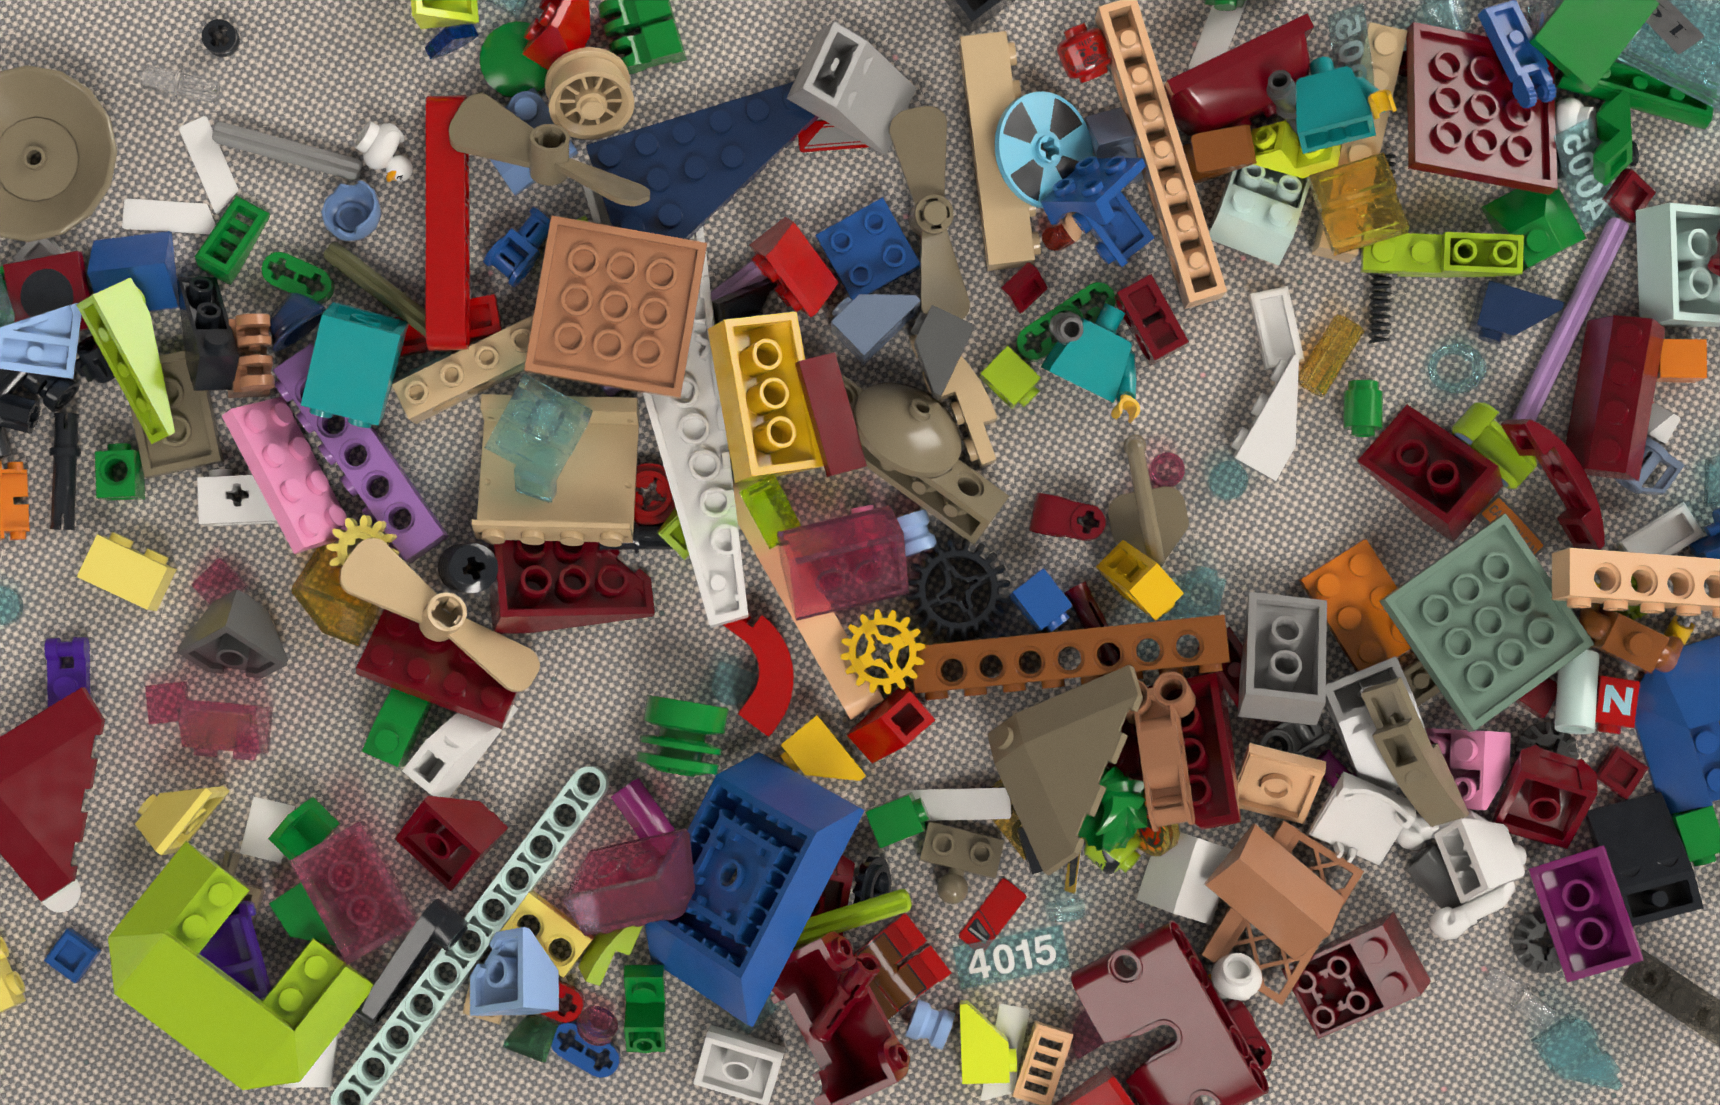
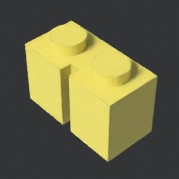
M112 532L110 537L97 534L77 577L146 610L157 611L177 570L166 564L169 557L149 548L146 549L145 554H142L131 548L134 541L115 532Z

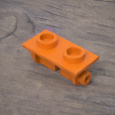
M0 461V541L5 538L4 533H10V540H26V532H30L29 504L13 505V498L28 497V470L24 469L23 462H7V469H2Z

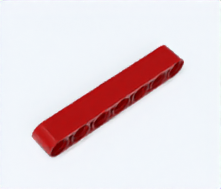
M466 95L426 97V342L429 351L469 350L470 347L469 154L456 151L449 141L450 123L463 101L467 99Z

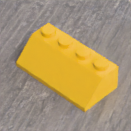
M797 311L726 319L708 328L735 483L773 478L823 467L795 366L796 362L805 360Z

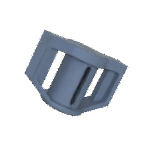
M1647 437L1643 459L1645 456H1647V459L1642 464L1639 481L1615 480L1621 486L1636 494L1663 495L1685 465L1670 455L1659 443ZM1659 462L1668 467L1653 488L1642 487Z

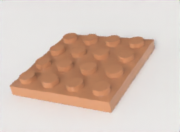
M551 215L524 371L681 399L707 243Z

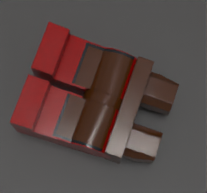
M906 912L899 914L853 953L855 960L861 953H870L879 960L881 964L880 972L873 978L869 986L888 1020L929 988L952 974L929 943L898 966V962L927 942Z

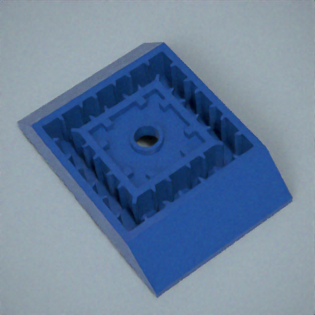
M760 752L717 774L643 915L651 961L657 965H664V970L745 1024L753 1027L865 810ZM737 869V877L735 881L730 885L729 882L735 870Z

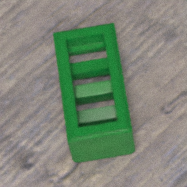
M235 196L195 255L198 267L202 271L231 285L268 222L270 214ZM239 213L254 221L251 227L237 220V214ZM230 227L245 235L243 239L228 232ZM222 241L235 247V251L231 252L220 246ZM217 255L218 257L226 260L227 262L226 264H224L213 257Z

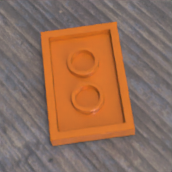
M1363 539L1298 580L1310 599L1327 600V626L1356 672L1395 656L1398 657L1411 649L1379 602L1397 589V586L1367 539Z

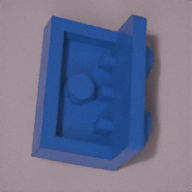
M1120 191L1109 201L1115 217L1106 225H1100L1093 219L1080 213H1074L1072 218L1085 234L1091 231L1099 242L1094 247L1107 265L1113 262L1116 266L1123 267L1128 263L1127 259L1155 237Z

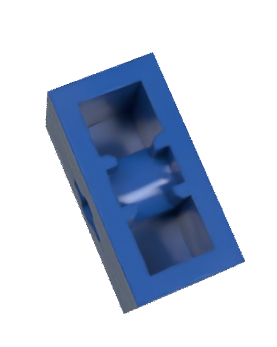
M1044 568L1008 595L1036 633L1043 628L1048 633L1052 632L1070 618L1065 611L1073 605Z

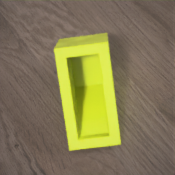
M960 1000L962 1084L1010 1083L1009 1072H1017L1016 1048H1009L1008 1038L968 1000Z

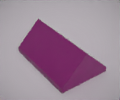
M1604 845L1529 868L1567 983L1644 960Z

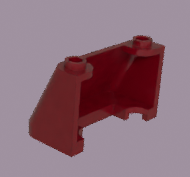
M829 932L794 947L772 989L774 995L771 997L774 1004L782 1000L785 1001L820 1067L819 1070L812 1074L815 1082L821 1080L822 1083L821 1094L813 1099L815 1105H850L898 1083L908 1073L910 1056L904 1045L900 1044L870 986L866 997L862 1001L856 1002L830 1041L825 1043L818 1042L810 1035V1024L815 1020L837 989L836 983L839 977L844 972L849 971L856 962L850 942L847 938L840 936L836 932Z

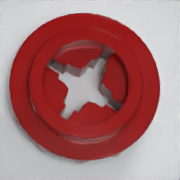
M646 463L637 466L636 488L648 489L654 483V480L657 479L656 492L666 499L665 502L652 500L650 505H647L646 510H643L644 497L636 491L634 521L639 524L657 525L667 520L675 508L664 467L661 465Z

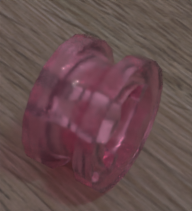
M1165 452L1159 454L1149 465L1150 480L1158 487H1173L1182 480L1185 474L1183 460L1174 453ZM1166 460L1174 463L1171 468H1177V475H1171L1167 481H1164L1159 477L1162 473L1157 474L1156 466L1163 465Z

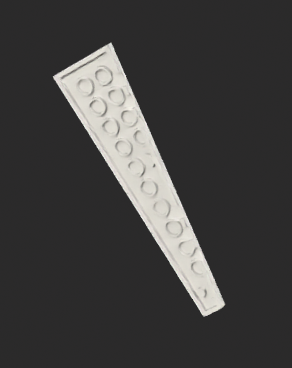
M583 186L593 222L611 226L602 195ZM703 227L689 240L705 242ZM706 254L681 399L643 393L709 625L710 628L748 618L749 616L730 453L708 328L714 326L715 323Z

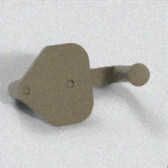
M1131 435L1124 442V451L1128 456L1134 492L1118 495L1110 503L1108 516L1112 537L1118 544L1122 540L1126 541L1162 567L1167 557L1188 529L1189 520L1183 495L1176 488L1170 486L1151 487L1145 456V439L1139 435Z

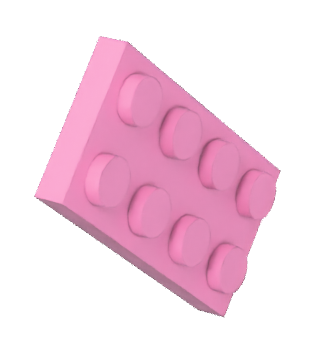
M278 397L232 408L223 414L224 422L293 553H301L339 541V538L335 537L332 530L343 529L347 531L345 526L347 515L339 504L327 477L320 468L285 399Z

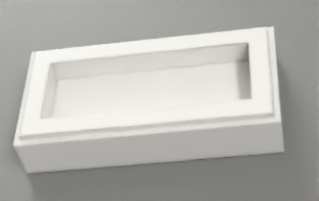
M1288 286L1250 294L1248 297L1265 370L1274 369L1281 359L1288 361L1290 356L1299 358V363L1304 362L1305 359Z
M1681 502L1615 544L1620 552L1673 555L1705 534L1686 504Z

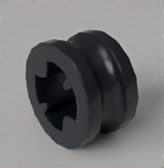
M215 19L204 26L202 42L213 55L228 57L237 51L240 45V36L238 31L228 21ZM223 30H227L225 35L229 38V42L225 46L219 43V47H215L216 41L212 38L213 34L216 31L223 34Z

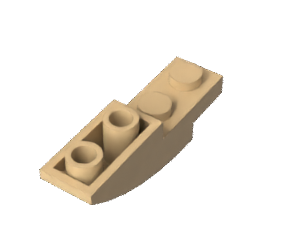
M914 334L909 336V340L915 357L918 358L914 347L917 335ZM961 356L940 401L954 396L955 402L950 403V408L957 426L964 424L969 437L963 440L966 453L970 462L977 460L979 468H982L996 461L985 426L996 422L998 417L979 378ZM922 372L926 388L929 394H931L924 372Z

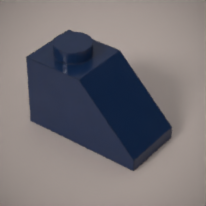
M1489 280L1480 287L1469 331L1479 333L1478 339L1482 341L1500 344L1501 340L1506 341L1563 309L1564 302Z

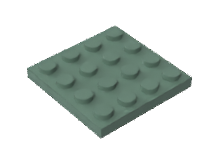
M1506 514L1497 517L1379 601L1468 732H1473L1594 645V642L1571 608L1567 607L1566 601L1552 600L1551 579Z

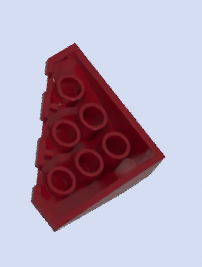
M505 540L501 544L488 543V549L494 553L498 562V573L495 581L490 586L492 628L494 632L499 634L537 633L653 617L655 609L651 577L640 568L635 573L617 559L621 553L619 550L599 551L600 542H584V544L579 546L564 545L560 541H544L540 545L524 544L521 540Z
M1217 673L1187 678L1186 680L1194 692L1196 701L1193 710L1187 716L1180 719L1194 808V825L1201 830L1241 823L1232 731L1225 689ZM1172 690L1167 695L1166 700L1173 701L1181 696L1183 690ZM1125 719L1121 732L1127 735V739L1117 763L1112 764L1108 762L1106 766L1108 768L1116 766L1123 772L1124 777L1129 776L1133 780L1143 781L1136 725L1129 723Z
M81 687L0 736V854L41 902L47 900L76 879L78 866L71 864L75 842H83L88 812L81 811L85 789L93 788L98 762L97 758L91 757L95 735L103 734L105 718L85 687Z

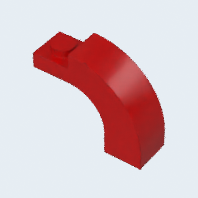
M761 615L755 625L751 627L747 624L751 619V616H749L748 618L723 624V626L751 647L759 665V678L756 688L738 712V715L766 736L771 737L790 706L794 690V667L791 654L783 637L771 622Z

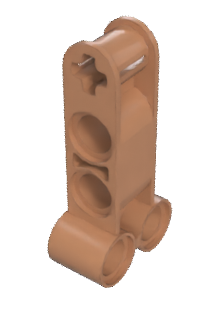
M1166 672L1155 680L1153 688L1148 689L1142 681L1138 680L1144 699L1140 704L1138 712L1129 710L1125 718L1129 723L1136 725L1148 816L1154 832L1159 831V827L1184 822H1188L1189 825L1195 824L1180 718L1187 716L1193 710L1196 698L1187 680L1180 673ZM1172 690H1183L1181 696L1173 701L1166 700L1167 695Z

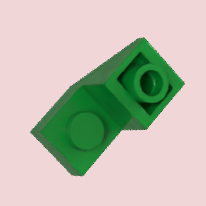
M1624 90L1613 100H1607L1599 108L1596 115L1597 138L1603 142L1593 154L1594 179L1604 186L1608 185L1633 162L1630 94Z
M625 965L626 1009L624 1031L626 1052H666V986L664 965Z

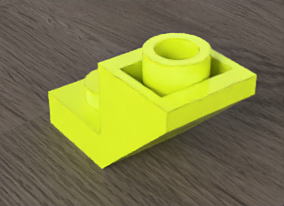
M1286 120L1252 129L1251 131L1257 161L1253 165L1299 178H1306L1338 169L1341 144L1303 154L1299 137Z

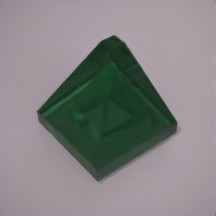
M537 1014L526 1015L505 1039L503 1047L545 1063L558 1025Z

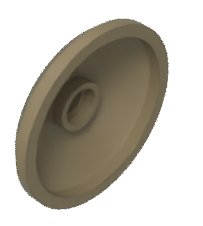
M884 382L874 384L865 389L855 402L853 418L861 442L871 454L888 467L909 476L931 478L947 473L959 459L962 450L959 429L949 411L927 392L908 384Z

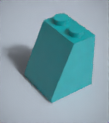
M332 302L321 316L300 406L310 408L309 412L319 417L332 418L333 414L349 418L348 423L362 428H371L372 424L378 426L384 416L409 323Z

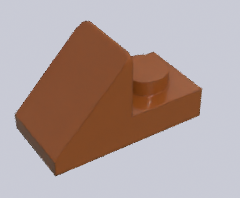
M1250 125L1194 134L1191 136V143L1182 146L1194 183H1201L1257 163Z

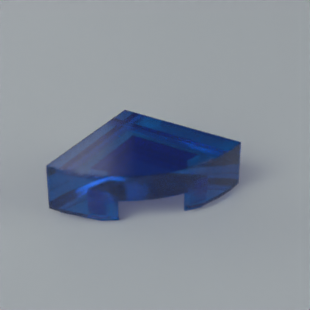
M469 23L445 27L424 48L430 59L438 58L465 46L478 37L479 34L474 25Z

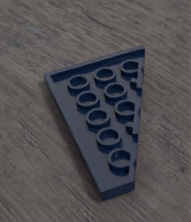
M790 82L586 145V149L593 167L639 183L650 190V200L639 206L621 205L602 196L611 226L689 240L705 225L704 222L720 207L730 202L736 192L746 187L767 167L769 161L784 147L787 148L802 130H806L819 117L787 99L794 83Z

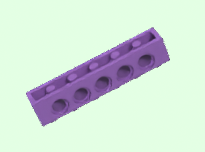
M309 344L273 369V372L279 379L275 382V387L287 402L293 399L301 412L296 414L298 420L309 434L315 431L323 442L318 446L319 450L330 465L337 462L345 475L340 480L353 497L359 494L367 505L362 511L364 515L371 517L372 526L378 521H385V533L396 534L397 536L393 542L389 543V547L398 550L400 558L403 557L406 562L413 563L446 540L449 535L373 426L371 428L354 426L348 423L349 418L344 417L345 426L343 430L338 434H330L328 422L331 418L313 415L309 412L310 408L300 406L314 350V345ZM364 446L367 451L365 462L359 466H353L349 459L351 451L355 447ZM384 477L389 482L388 493L381 498H375L371 491L372 484L376 479ZM401 509H408L411 513L410 525L403 530L396 529L393 523L394 515Z

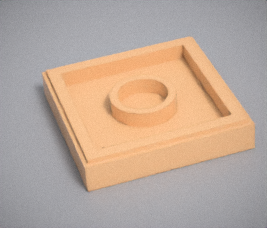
M1249 743L1236 776L1240 809L1304 824L1325 774L1326 761Z

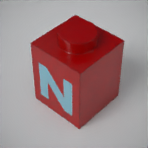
M1598 676L1595 720L1597 732L1620 735L1621 728H1634L1640 681Z

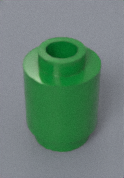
M1375 380L1348 381V390L1344 391L1343 429L1351 430L1352 437H1374L1375 430L1383 428V391L1379 390V382Z

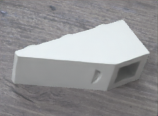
M1290 356L1288 361L1281 359L1270 377L1275 384L1268 396L1264 393L1260 394L1250 412L1256 417L1249 429L1241 427L1231 445L1232 448L1236 449L1233 455L1234 458L1275 481L1296 447L1299 358L1296 356Z
M512 706L503 728L518 710L516 706ZM456 713L426 739L402 772L429 794L449 798L502 729Z

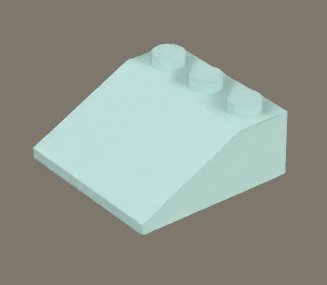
M1666 203L1636 210L1639 317L1653 318L1663 327H1720V276L1712 273L1708 268L1709 259L1716 253L1718 246L1716 236L1720 229V207Z

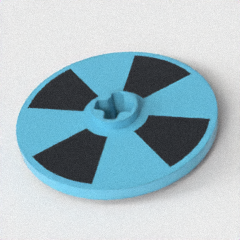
M1033 92L1015 99L1002 113L995 133V156L1002 178L1018 198L1038 208H1043L1041 201L1052 191L1055 183L1067 178L1076 169L1075 166L1079 161L1093 156L1091 136L1080 113L1067 100L1050 92ZM1041 144H1043V149L1048 151V156H1046V152L1041 149Z

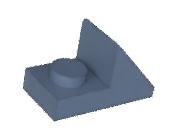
M1122 107L1084 118L1091 136L1093 151L1097 158H1113L1116 156L1138 158L1133 143L1136 137L1135 131ZM1142 171L1127 185L1141 182L1144 179Z

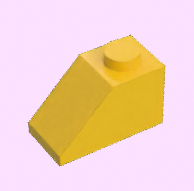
M818 715L781 744L785 752L780 757L795 772L801 770L807 776L861 781L866 777L863 770Z

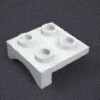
M1343 772L1310 826L1308 835L1333 845L1336 857L1339 859L1344 852H1347V862L1349 863L1353 861L1355 856H1359L1380 865L1403 827L1408 830L1416 819V809L1407 798Z

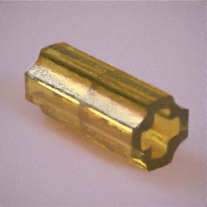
M1336 314L1299 372L1298 385L1321 398L1325 396L1363 335L1364 329L1347 317Z

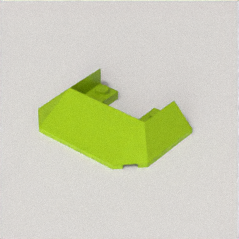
M185 841L108 936L114 994L242 1090L300 1082L367 998L374 984L314 938L309 941L263 1000H260L199 953L250 889L189 842Z

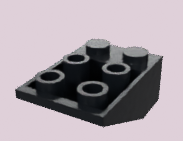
M1661 792L1588 810L1585 817L1593 847L1596 848L1603 845L1605 847L1632 927L1704 908L1694 870Z

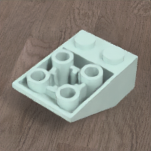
M1253 164L1230 172L1209 230L1211 240L1279 266L1294 237L1313 176L1299 178Z

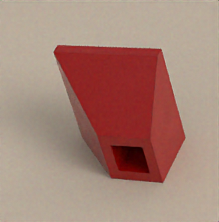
M541 0L539 8L544 11L540 18H534L527 28L524 38L529 41L522 54L549 70L551 65L565 53L584 48L591 35L589 0Z

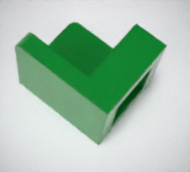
M312 796L288 814L268 839L294 865H298L319 849L340 823Z

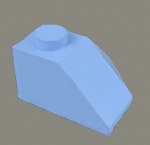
M521 927L496 932L489 943L492 951L484 964L478 963L470 975V1016L533 1015L559 1011V970L530 928Z

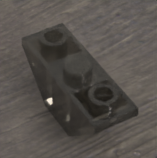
M1640 948L1644 960L1630 964L1619 982L1641 1000L1671 1020L1720 1048V1000Z

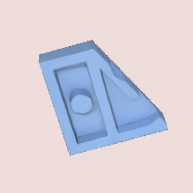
M78 303L1 326L0 369L73 379L81 323V313L76 306Z

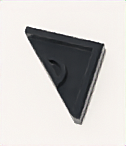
M766 278L761 282L754 283L713 300L712 305L716 324L726 319L763 315L760 311L770 291L778 286L777 282L773 283L769 278Z

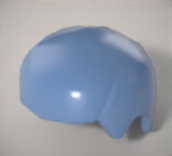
M359 180L356 185L339 184L334 193L325 199L321 214L324 225L329 232L341 240L356 241L364 239L376 230L381 218V209L375 190L364 181Z

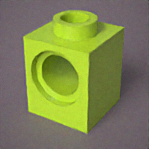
M1008 345L979 376V379L1011 409L1018 403L1026 407L1040 392L1036 385L1041 377Z

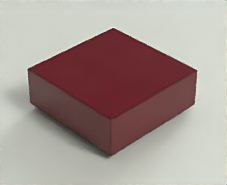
M1625 168L1602 200L1626 222L1635 223L1636 210L1646 208L1656 191L1634 170Z
M1028 262L1001 287V290L1010 305L1021 314L1048 287L1038 269Z
M1613 745L1595 772L1597 773V781L1622 799L1627 800L1649 767L1619 746Z

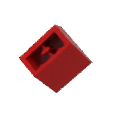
M787 217L781 219L749 244L756 254L751 258L752 262L764 277L767 276L773 283L777 282L778 286L774 288L775 293L794 312L797 311L798 313L801 310L809 317H813L839 283L794 221Z

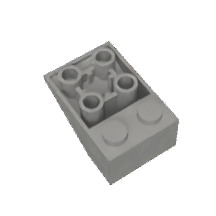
M833 21L817 32L787 99L879 153L886 155L892 144L889 135L890 123L898 113L908 109L917 88L867 40Z
M1396 656L1326 685L1325 705L1356 777L1386 790L1399 785L1391 774L1372 735L1377 729L1361 693L1365 688L1401 677L1426 732L1413 693Z

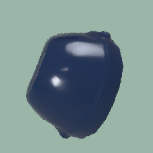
M299 293L288 295L270 316L271 326L269 331L274 344L272 350L276 352L288 348L308 335L320 323L321 316L326 308L305 295Z

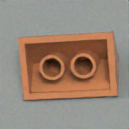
M1255 823L1252 824L1204 883L1205 886L1294 960L1330 935L1345 900Z

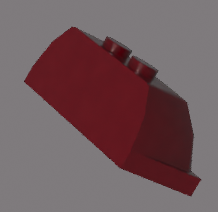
M1308 13L1168 79L1164 88L1175 124L1179 129L1191 137L1198 133L1241 125H1250L1251 128L1253 126L1251 121L1262 115H1265L1267 120L1277 116L1276 105L1268 97L1266 91L1268 78L1273 72L1284 70L1291 75L1296 85V81L1299 78L1309 76L1310 58L1307 38L1314 25Z

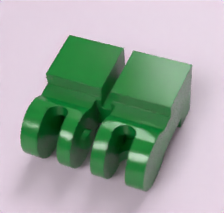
M605 0L597 6L601 18L607 19L621 16L619 19L604 25L603 28L606 36L626 35L637 28H641L642 33L623 36L609 44L610 52L616 55L632 52L629 56L621 58L628 68L629 75L665 63L672 62L674 64L687 60L670 0Z

